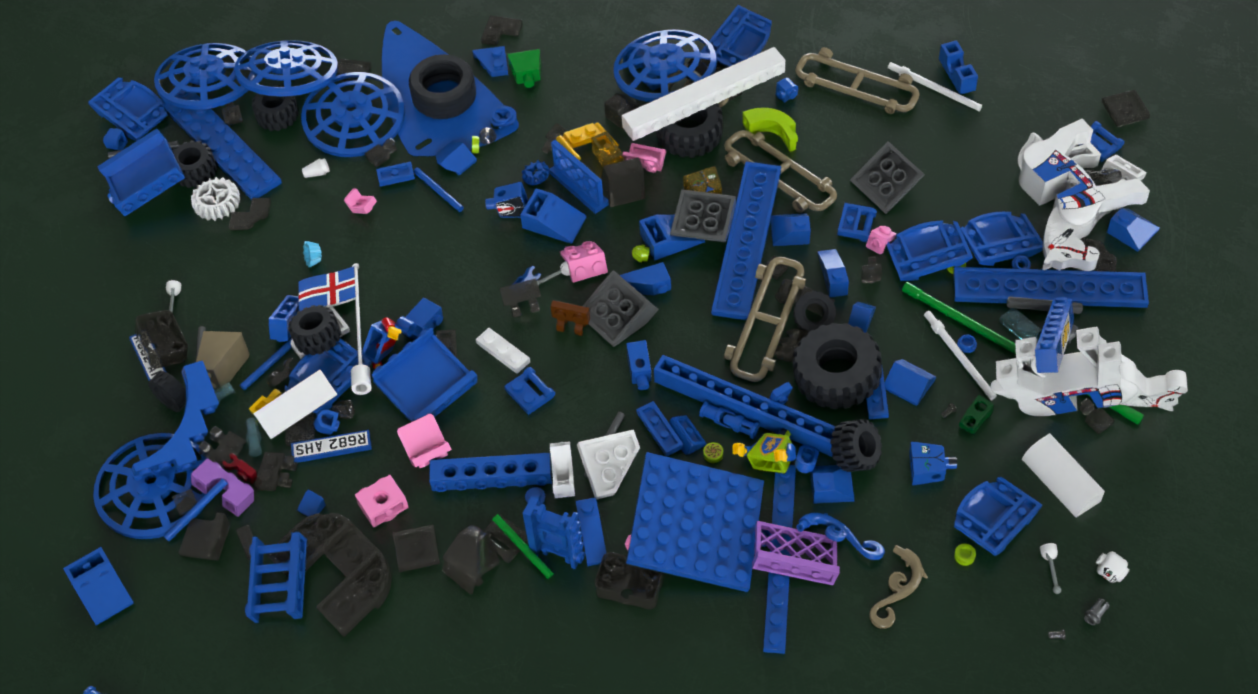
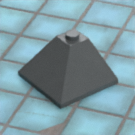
M887 141L850 181L887 214L925 174Z
M681 189L670 235L726 242L732 224L736 197Z
M614 270L583 305V307H588L590 311L589 325L613 347L647 324L659 310Z

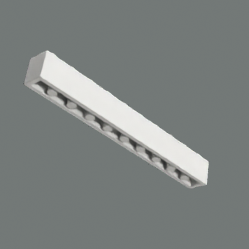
M775 47L770 48L623 114L622 126L633 141L724 99L735 96L744 90L781 75L785 72V59Z

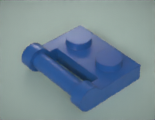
M1095 121L1091 125L1093 133L1090 143L1101 153L1099 161L1103 162L1122 148L1125 141L1121 138H1116L1101 127L1102 124ZM1096 132L1099 133V134H1100L1101 136H1103L1105 139H1107L1108 141H1110L1113 145L1108 144L1106 141H1104L1103 139H1101V138H1100L1099 136H1097L1095 133H1096Z
M845 203L837 235L860 239V241L867 243L873 218L876 217V209ZM861 215L866 216L863 231L858 230Z
M528 367L523 374L504 386L505 391L528 415L555 396V391L543 383L532 367ZM528 380H531L543 393L541 396L526 383Z

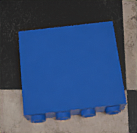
M158 129L153 130L97 166L99 171L105 176L117 202L115 207L124 216L185 178L167 139Z
M431 327L427 331H422L413 342H408L401 352L393 354L386 364L378 366L373 371L372 379L373 383L410 422H413L428 414H432L435 418L477 383V374L473 370L469 371L434 335L433 328Z

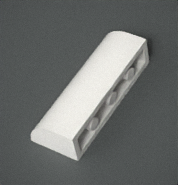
M318 370L253 414L270 439H272L337 396V393L322 371Z
M1050 433L1033 444L1024 454L1022 460L1075 517L1101 502L1105 491Z

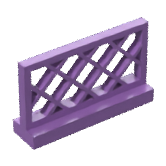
M757 521L755 528V556L752 562V569L833 585L839 575L837 541L829 539L826 535L808 531L800 532L794 528ZM761 529L768 530L772 535L766 538ZM781 534L789 535L792 540L786 542ZM776 538L782 546L776 548L770 541ZM806 538L812 544L806 546L800 539ZM796 543L802 550L796 552L790 545ZM820 543H830L831 549L827 551ZM766 545L772 552L760 550L761 546ZM816 547L822 554L817 557L810 549ZM786 549L792 556L782 555L780 551ZM806 553L812 560L802 559L800 556ZM826 557L831 565L822 563L820 560Z

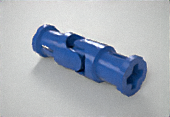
M707 400L703 403L699 412L701 418L707 417L714 420V423L720 426L732 428L734 432H742L749 435L751 439L755 438L760 428L759 422H751L745 419L744 416H737L726 408L715 407Z

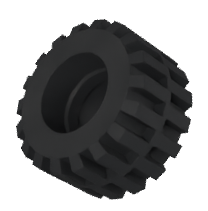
M256 93L252 99V108L256 121L265 130L280 131L282 128L286 129L287 126H291L293 121L297 120L299 112L294 96H268Z
M201 141L184 142L172 150L185 177L178 182L181 186H187V188L194 186L196 188L197 185H202V181L207 182L209 178L211 179V177L216 175L217 165L212 151L207 144H202Z
M312 305L309 308H303L302 311H298L297 315L291 318L292 321L288 324V330L296 348L305 355L322 354L324 351H329L340 340V326L333 311L327 306Z
M866 419L839 423L834 428L835 431L832 432V439L830 440L832 457L836 460L837 466L841 467L843 471L870 470L876 466V463H879V456L882 454L881 437L878 434V429L874 428L872 422Z

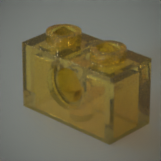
M607 131L591 137L592 152L608 175L624 169L623 153Z

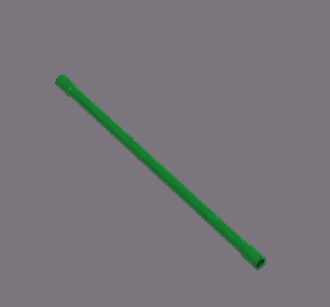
M909 282L904 284L902 292L924 302L1016 355V343L923 292L917 286ZM1116 405L1109 407L1139 425L1144 417V414L1130 406Z

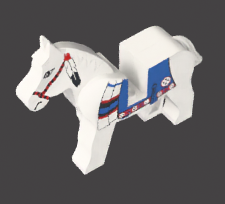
M1083 119L1060 128L1052 137L1046 140H1042L1036 133H1031L1018 155V165L1020 168L1019 184L1022 189L1039 206L1055 199L1053 211L1048 218L1043 238L1045 260L1042 270H1047L1051 267L1059 271L1068 267L1084 271L1094 270L1099 258V251L1094 247L1085 246L1080 239L1089 235L1098 220L1112 210L1121 209L1127 205H1142L1146 203L1150 192L1138 178L1127 181L1123 178L1117 183L1101 186L1094 184L1083 168L1098 166L1101 153L1090 143L1093 129Z
M1098 327L1076 330L1077 348L1080 352L1063 355L1058 373H1037L1035 357L1036 337L1016 340V358L996 361L997 379L991 383V391L994 394L1002 395L1009 399H1016L1022 412L1040 417L1077 411V395L1089 394L1097 408L1127 405L1159 407L1173 411V406L1178 404V397L1188 391L1187 377L1184 371L1172 370L1167 372L1166 375L1146 378L1136 368L1133 361L1121 354L1120 342L1107 343L1099 335Z

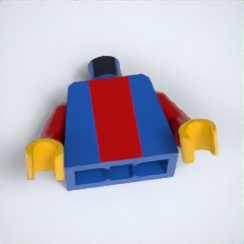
M387 317L371 325L362 350V355L371 360L374 369L380 365L383 366L381 360L393 350L396 340L398 341V335L401 334V329L395 325L393 320Z

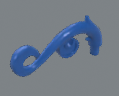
M828 513L806 514L800 518L799 524L796 526L797 530L802 532L811 525H827L828 527L825 530L826 537L837 542L843 541L846 537L866 558L879 560L885 554L884 547L876 541H864L861 545L846 525L828 516ZM864 548H871L875 552L868 551Z

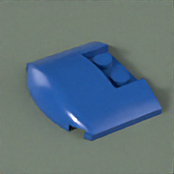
M737 5L709 40L715 50L717 62L730 67L759 54L769 39L772 21ZM705 45L700 53L710 54V50Z
M118 77L88 101V104L99 116L106 118L122 130L128 138L138 141L166 118L167 112L160 98L149 88L133 80L131 82H122L123 78Z
M1011 212L987 213L971 219L968 225L960 228L968 246L979 264L994 266L995 262L1013 259L1018 255L1031 257L1043 251V241L1027 216L1022 213L1020 217L1011 215Z
M943 221L918 224L897 234V239L891 245L890 242L886 244L900 281L919 280V277L952 266L959 267L973 258L958 222L953 221L954 225L943 224Z
M340 339L329 351H324L322 354L317 353L304 356L289 375L288 387L285 385L284 390L287 392L318 370H321L337 393V396L314 410L313 413L318 415L322 410L331 409L333 407L332 404L351 386V369L358 365V351ZM362 355V364L370 367L372 362Z
M998 477L996 479L997 482H983L971 490L959 505L954 522L956 529L994 556L1005 550L1009 542L1026 524L1028 525L1042 507V504L1002 477Z

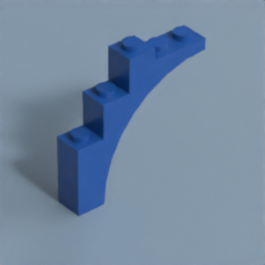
M203 360L183 367L182 375L186 387V405L179 428L160 450L132 465L131 469L134 476H147L152 473V470L158 468L165 470L170 468L171 464L174 465L176 471L180 469L187 471L194 467L193 465H195L197 458L190 441L197 443L205 439L204 437H206L208 429L202 413L204 415L214 413L219 405Z

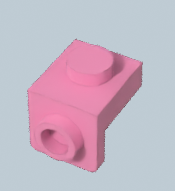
M353 188L344 198V202L352 213L367 214L377 202L374 196H361L356 188Z
M879 226L871 231L866 247L878 254H882L886 244L895 239L896 233L892 232L887 226Z

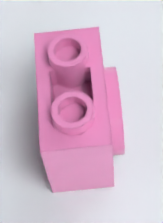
M391 475L380 478L376 483L362 488L355 494L359 507L373 528L383 522L394 519L397 514L409 508L406 497Z

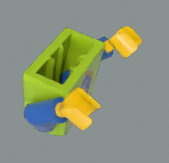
M784 428L780 429L778 434L765 433L752 446H745L743 443H734L732 445V453L734 455L738 454L740 457L747 456L753 469L785 474L790 462L796 460V448L790 440L791 433Z

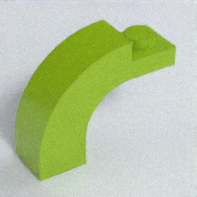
M754 108L743 112V125L746 131L753 134L757 132H773L782 138L789 152L796 150V142H798V136L795 132L796 123L790 116L772 108Z

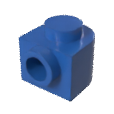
M784 78L777 82L775 95L778 99L785 103L797 96L798 86L789 78Z
M110 128L103 138L106 148L118 151L123 150L128 142L124 132L118 128Z
M322 410L314 420L315 429L320 433L331 436L334 431L338 430L340 421L337 418L339 413L331 410Z

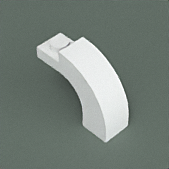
M570 442L551 443L550 453L555 498L575 496Z

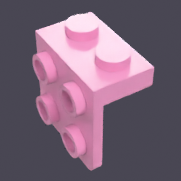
M631 143L629 152H623L622 156L630 168L639 169L640 167L645 168L648 172L655 173L656 171H662L666 150Z
M586 241L580 246H568L560 251L561 256L568 264L572 282L608 273L604 252L595 242Z
M432 414L425 415L397 430V434L414 467H425L430 464L429 460L435 457L437 460L448 455V451L452 450L449 443L445 441Z

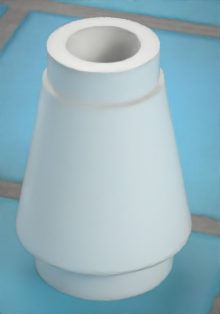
M319 158L302 168L305 178L322 176L330 172L325 158Z

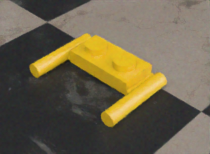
M598 122L567 131L563 136L560 135L556 138V141L579 161L581 157L573 148L602 138L613 149L619 146Z

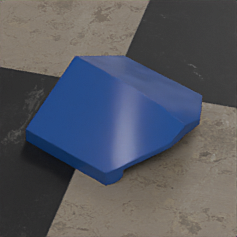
M451 141L435 154L437 163L440 166L456 172L458 175H461L477 161V158L466 145L457 141Z

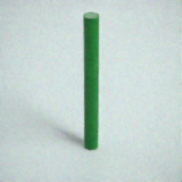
M498 514L493 517L492 520L540 572L547 579H550L554 573Z

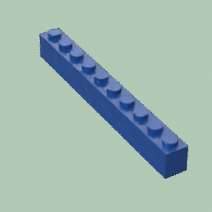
M662 355L654 368L655 383L704 403L707 400L715 407L726 408L737 416H744L745 419L751 422H759L760 427L776 434L782 428L787 429L791 433L790 440L802 445L812 446L821 453L833 456L830 440L832 439V432L835 431V426L665 355Z

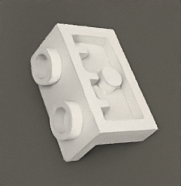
M1114 155L1106 160L1100 175L1113 183H1117L1123 178L1126 181L1137 178L1142 180L1147 172L1120 156Z

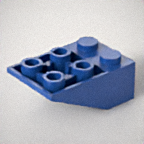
M537 188L520 214L523 229L570 244L573 243L587 218L585 214L553 193Z
M654 215L639 221L640 235L646 246L650 247L649 252L654 261L705 243V240L670 235L675 215Z
M101 547L63 568L95 625L134 604Z

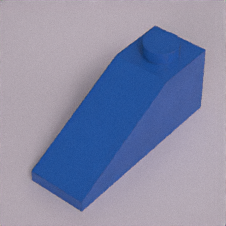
M837 250L818 251L829 298L848 295L849 280Z
M663 262L620 275L643 295L663 294L671 290V278Z
M287 295L269 317L270 339L285 342L291 338L288 324L292 321L291 318L296 316V313L299 311V296Z
M596 497L576 501L579 521L581 522L580 530L582 532L587 565L608 563Z

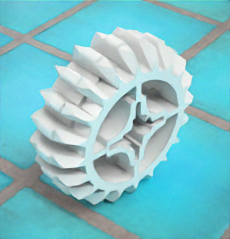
M216 177L214 180H211L209 178V181H202V185H197V189L193 190L191 204L195 213L202 219L206 218L209 221L212 218L216 221L217 218L223 220L224 216L229 217V213H235V209L239 208L240 193L230 179L225 180L223 177L219 180Z

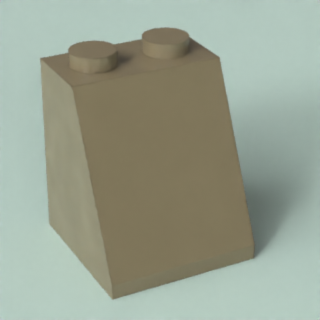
M203 331L196 362L203 360L214 391H223L249 358L250 353L241 332Z

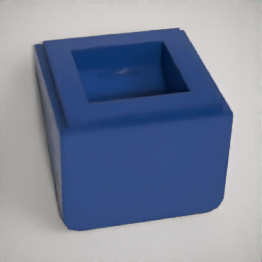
M308 489L297 510L314 520L326 504L321 496Z

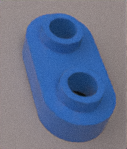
M800 446L795 461V467L798 471L802 473L814 471L819 451L812 446Z

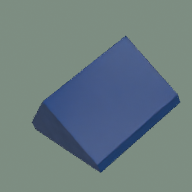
M901 359L893 363L884 382L885 390L917 406L936 380V376Z

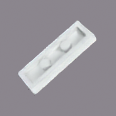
M490 328L476 338V343L516 374L530 363V358Z

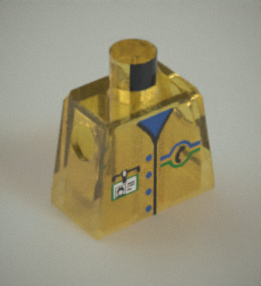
M715 166L683 176L684 190L722 194V186Z

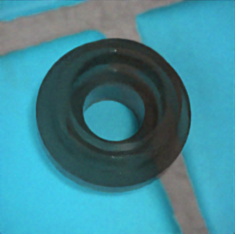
M483 128L479 133V140L485 145L493 143L496 139V133L491 128Z

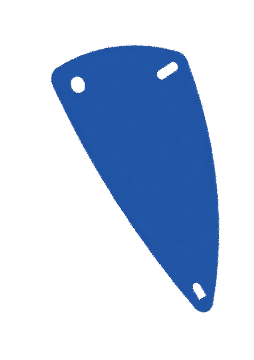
M391 21L386 25L382 48V77L391 82L402 96L405 116L398 135L410 155L436 156L435 154L451 141L464 143L471 150L472 136L479 137V147L497 141L518 129L519 122L517 120L514 121V125H509L508 128L506 126L501 129H493L489 120L490 112L494 108L504 105L475 76L476 97L472 105L464 113L450 119H434L420 113L412 102L409 88L410 73L422 60L434 55L447 53L399 21ZM397 27L402 33L396 35L392 29ZM440 81L428 87L427 91L444 93L453 90L459 84L453 81ZM383 83L384 89L389 87ZM395 93L385 95L389 111L398 113L399 105ZM432 139V142L422 149L417 150L415 148L416 145L424 140Z

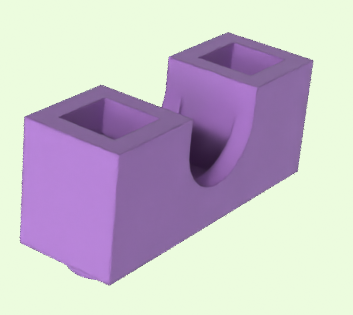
M207 458L191 473L192 485L204 494H207L222 478L226 480L228 484L223 488L226 492L222 495V506L239 517L254 502L253 488L247 483H242L233 473H228L222 469L221 465L217 462H212Z

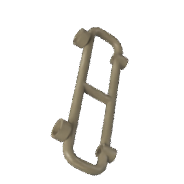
M825 47L821 48L818 54L808 53L802 56L795 69L796 75L805 80L804 83L808 87L818 84L885 106L884 109L889 114H893L895 110L900 112L912 110L920 95L919 90L911 85L913 78L909 74L903 73L898 80L873 73L831 59L833 53ZM808 60H814L857 74L851 87H846L819 78L815 73H804L802 69ZM863 77L909 91L913 95L908 104L901 105L894 99L886 100L859 91L857 88Z
M741 130L725 141L724 147L728 152L725 155V160L730 166L734 167L739 162L743 164L745 162H753L731 146L739 138L745 137L750 140L752 145L760 146L783 162L780 165L781 174L791 167L816 184L820 191H826L830 194L824 202L815 204L779 179L778 188L795 199L792 202V206L798 213L804 212L807 208L813 211H823L837 199V192L832 187L830 178L825 177L821 180L764 141L765 137L761 132H757L754 135L752 132Z
M776 257L769 262L768 266L758 265L755 278L761 279L762 282L737 346L728 344L724 354V359L731 361L730 369L736 377L756 382L762 380L768 370H774L776 360H773V356L798 290H803L806 284V279L803 278L804 268L800 262L786 257ZM778 264H783L795 268L797 274L793 279L792 287L779 318L758 312L775 267ZM755 319L777 325L766 356L762 361L760 371L757 374H751L739 370L738 363Z

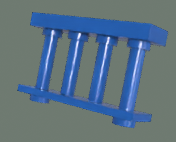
M300 532L291 533L289 543L264 545L257 537H252V545L249 548L251 563L248 604L245 606V613L254 623H259V613L286 611L294 619L302 618L307 539ZM290 551V560L288 562L263 565L264 554ZM289 571V580L286 582L261 585L262 573ZM287 590L288 596L285 602L260 605L261 593Z

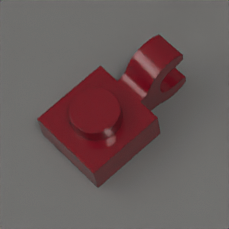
M231 453L229 456L233 462L229 464L223 461V467L227 470H236L237 476L241 480H247L253 484L257 479L256 470Z

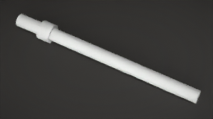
M892 62L888 65V69L899 73V76L903 73L909 74L914 81L977 111H980L982 108L981 104L911 72L907 67H900Z
M927 311L924 316L931 324L932 330L940 335L990 400L995 399L997 395L991 391V387L949 336L942 322L937 320L931 311Z

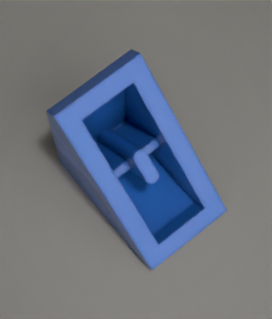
M861 302L855 303L848 324L852 327L857 326L866 333L876 307Z

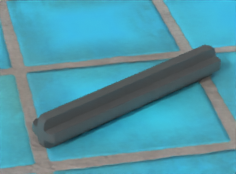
M1009 296L1007 307L1049 311L1053 300ZM1073 302V313L1081 314L1083 304Z

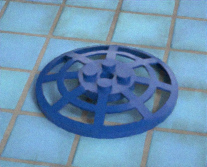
M675 29L656 31L637 38L619 53L614 63V77L618 87L628 96L637 100L652 102L672 93L668 92V84L677 82L687 76L695 83L714 74L717 58L712 44L701 35ZM667 39L681 40L677 44L667 43ZM660 40V44L652 47L647 46V44L651 42ZM699 40L709 48L710 54L700 53L693 41ZM689 44L694 52H684L682 47ZM632 48H635L630 54L628 61L619 64L624 55ZM639 50L645 51L643 57L634 59ZM685 58H694L693 63L687 68L684 65ZM700 59L710 60L708 69L701 77L697 76L693 71L698 66ZM644 63L645 69L639 74L633 65ZM629 68L630 73L635 77L630 86L622 80L619 70ZM678 70L682 72L676 76L667 78V75L673 74ZM650 73L660 76V79H652L646 76ZM640 82L661 85V93L638 91L636 87Z
M296 40L275 41L256 46L243 53L237 59L234 67L235 77L239 84L252 92L268 96H295L318 90L331 82L338 71L337 59L327 48L315 43ZM288 46H297V47H301V48L294 49V48H289ZM274 47H281L280 49H276V50H273V51H272V50H268V49H271V48H274ZM310 50L315 56L305 55L303 52ZM318 51L325 53L330 58L321 57ZM260 53L266 54L265 58L255 60ZM251 56L249 62L241 64L246 58ZM306 60L316 61L312 67L306 65ZM322 62L331 63L330 70L324 76L316 72ZM265 63L266 68L262 71L256 67L257 64ZM250 66V69L257 76L250 81L242 75L240 70ZM272 72V73H275V74H283V75H273V74H268V73ZM308 75L316 79L308 84L291 87V80ZM263 78L284 80V87H269L258 83Z
M206 43L180 50L168 57L158 67L154 77L156 91L167 103L184 109H209L233 102L249 90L233 82L236 78L234 70L229 77L225 76V68H234L238 59L235 53L243 54L246 51L237 46L223 43ZM208 51H217L221 53L215 56L209 55ZM201 52V55L192 58L187 57L192 54ZM230 56L234 63H224L222 59ZM172 61H174L170 66L169 71L162 73L165 67L169 65ZM180 61L186 62L184 67L175 69ZM250 66L244 68V70H250L247 79L252 81L257 75L250 69ZM184 73L185 78L178 82L174 75ZM169 77L175 88L168 94L161 87L159 80ZM218 80H221V82H219V83H217V84H214V85H211V86H207V84H211V83H214V82H216V81H218ZM190 82L192 84L200 85V87H190L186 86V84ZM226 85L234 90L221 97L208 99L207 92L220 89ZM183 90L200 93L201 100H184L175 96Z
M352 72L337 75L324 87L312 91L303 105L301 122L305 135L316 148L334 156L357 157L383 148L396 137L404 122L405 108L401 94L391 82L375 74ZM359 77L357 81H346L337 85L334 83L347 78ZM366 78L374 79L389 87L380 90L375 85L364 81ZM355 85L353 91L343 93L340 89L344 86ZM326 86L330 88L321 96L318 103H310L320 90ZM362 86H366L375 92L366 95L360 91ZM332 92L337 95L333 102H324ZM395 93L399 105L398 113L388 111V102L385 95ZM380 97L382 109L373 107L371 100ZM349 108H356L353 111H348ZM316 109V118L319 125L310 131L306 121V110ZM321 109H331L332 115L323 121ZM372 114L380 115L378 120L370 126L367 121L371 118ZM386 117L395 119V124L390 131L379 139L374 131L382 125ZM335 121L338 125L342 126L341 132L331 129L328 125ZM362 126L364 129L363 131L348 133L349 128ZM324 130L329 135L340 138L338 148L321 142L315 136ZM368 135L373 142L359 148H345L347 139H356Z
M149 434L126 443L106 460L96 477L93 498L99 516L109 528L126 537L134 539L163 537L181 519L179 518L170 523L167 512L177 507L186 497L197 503L206 495L203 492L199 494L190 490L192 487L191 473L193 469L198 468L208 458L206 452L197 443L190 441L192 447L197 450L203 460L196 461L195 465H193L194 467L187 470V479L183 487L176 484V474L184 471L181 469L176 471L174 466L165 470H160L159 468L152 470L151 474L140 477V475L134 476L131 468L123 467L135 456L139 455L140 461L148 458L147 451L160 450L164 446L150 445L145 447L143 442L155 439H171L174 434ZM136 445L137 450L127 455L118 465L111 464L120 454ZM105 471L113 472L110 480V493L99 499V486ZM118 474L126 475V485L116 489ZM150 478H156L154 483L147 484ZM172 491L179 493L172 502L164 506L162 500L170 495ZM130 492L134 500L129 508L118 497ZM113 500L117 508L126 514L123 524L120 525L109 518L102 506ZM141 503H154L156 510L138 511ZM201 511L189 523H191L201 513ZM159 516L162 527L155 529L139 530L130 528L134 517L151 518Z

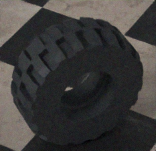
M831 323V325L819 326L818 329L811 330L806 334L805 338L803 337L799 341L793 353L794 379L796 385H798V390L802 395H806V399L812 403L816 402L818 406L824 408L826 406L830 407V409L850 408L854 404L858 405L864 402L863 400L866 397L869 398L873 394V390H876L880 384L882 362L879 346L869 333H864L863 329L857 326L852 327L846 323H843V325ZM833 359H844L854 364L852 368L841 373H831L821 368L824 363Z

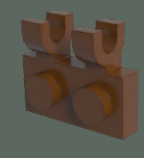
M554 300L551 303L552 317L558 319L557 331L564 332L565 323L572 321L576 323L575 335L582 336L583 327L588 325L590 321L589 308Z

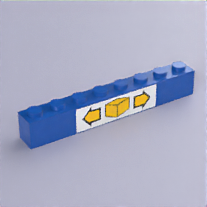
M1059 297L1052 301L1035 348L1037 373H1058L1074 323L1072 299Z

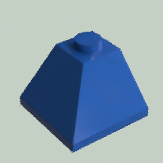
M1121 208L1111 218L1107 233L1138 252L1159 231L1160 227L1128 208Z
M807 213L771 216L773 246L810 244L811 229Z
M837 465L815 466L814 471L810 472L813 504L854 501L851 472L843 471Z

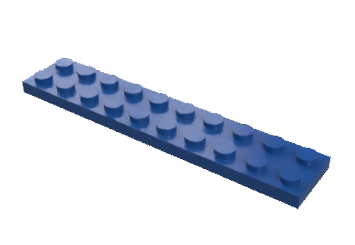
M183 90L175 96L184 100H201L196 93ZM162 98L160 99L167 114L193 141H201L202 144L205 143L210 147L216 164L252 201L282 184L281 179L211 108L199 110L184 109L173 106Z
M745 162L711 313L714 316L747 320L758 281L755 275L758 265L761 264L781 174V166Z
M954 267L953 270L954 302L1007 303V299L1010 296L1044 300L1066 297L1067 299H1072L1073 302L1082 303L1083 306L1148 308L1149 305L1145 273Z

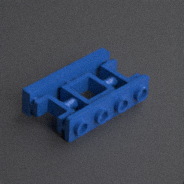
M531 496L523 511L529 548L537 556L540 551H543L544 555L551 552L565 557V562L571 563V568L576 569L578 563L581 564L585 556V552H583L584 543L581 538L582 532L580 531L581 522L579 521L578 513L573 512L571 517L566 512H564L563 516L547 511L544 504L540 505L539 498Z

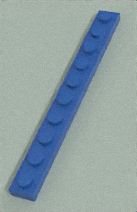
M789 465L785 474L775 472L772 524L792 528L795 465ZM781 534L786 542L792 540L789 535ZM776 538L771 540V543L776 548L782 546ZM786 549L780 551L782 555L791 556ZM771 572L768 574L763 652L785 654L789 576Z

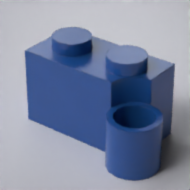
M423 297L406 317H400L395 325L401 329V333L416 340L422 331H427L431 327L434 329L441 324L443 320L442 309Z

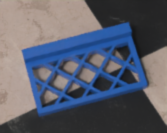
M552 141L554 166L550 168V174L593 213L596 214L608 206L609 200L603 196L602 180L558 141Z

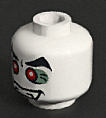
M1113 551L1107 554L1102 553L1096 561V564H1098L1097 573L1111 583L1121 582L1129 571L1127 568L1128 562Z

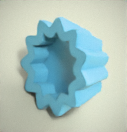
M305 241L303 245L304 260L306 261V266L312 267L321 261L320 246L317 243Z

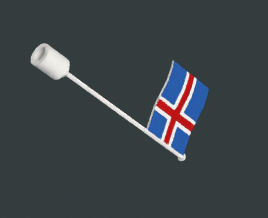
M355 263L352 267L338 272L313 276L299 281V311L312 305L332 307L355 300L358 365L351 369V386L355 394L364 395L371 391V371L368 366L362 364L358 287L359 265Z

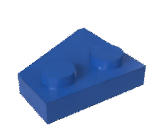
M505 46L472 50L473 57L480 61V65L487 70L491 77L508 75Z

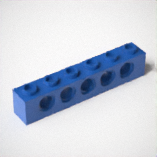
M550 453L430 460L429 481L432 491L438 492L446 490L463 491L474 488L485 489L490 487L505 488L507 486H544L552 484Z

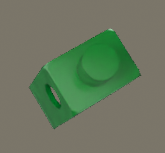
M540 49L508 54L509 67L517 84L524 83L525 87L531 88L534 86V82L541 80Z

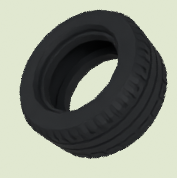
M447 54L434 55L422 60L410 73L409 88L412 102L415 108L427 117L434 119L457 117L469 109L475 100L476 85L472 68L459 57ZM440 81H453L459 84L453 90L444 93L427 91L428 87Z

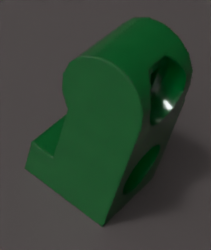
M978 395L962 417L959 427L974 435L986 418H989L993 413L994 404Z

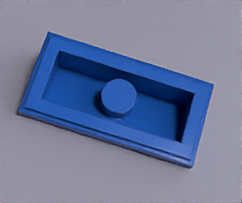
M687 415L670 419L669 424L682 441L683 449L681 450L685 455H689L706 446L707 443Z

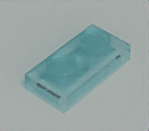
M1011 308L999 320L1020 339L1037 338L1042 331L1016 308Z

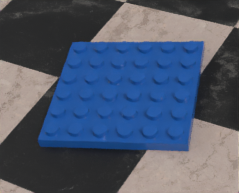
M646 452L626 564L748 592L755 553V542L752 539V532L756 528L757 521H759L764 480Z

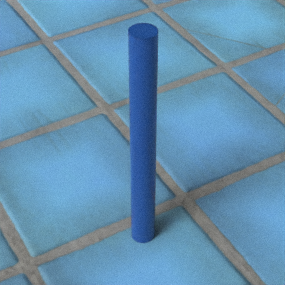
M418 167L414 169L413 173L458 212L464 209L458 201Z
M292 338L240 384L244 391L292 348Z
M222 478L164 535V538L170 542L228 484L227 481Z

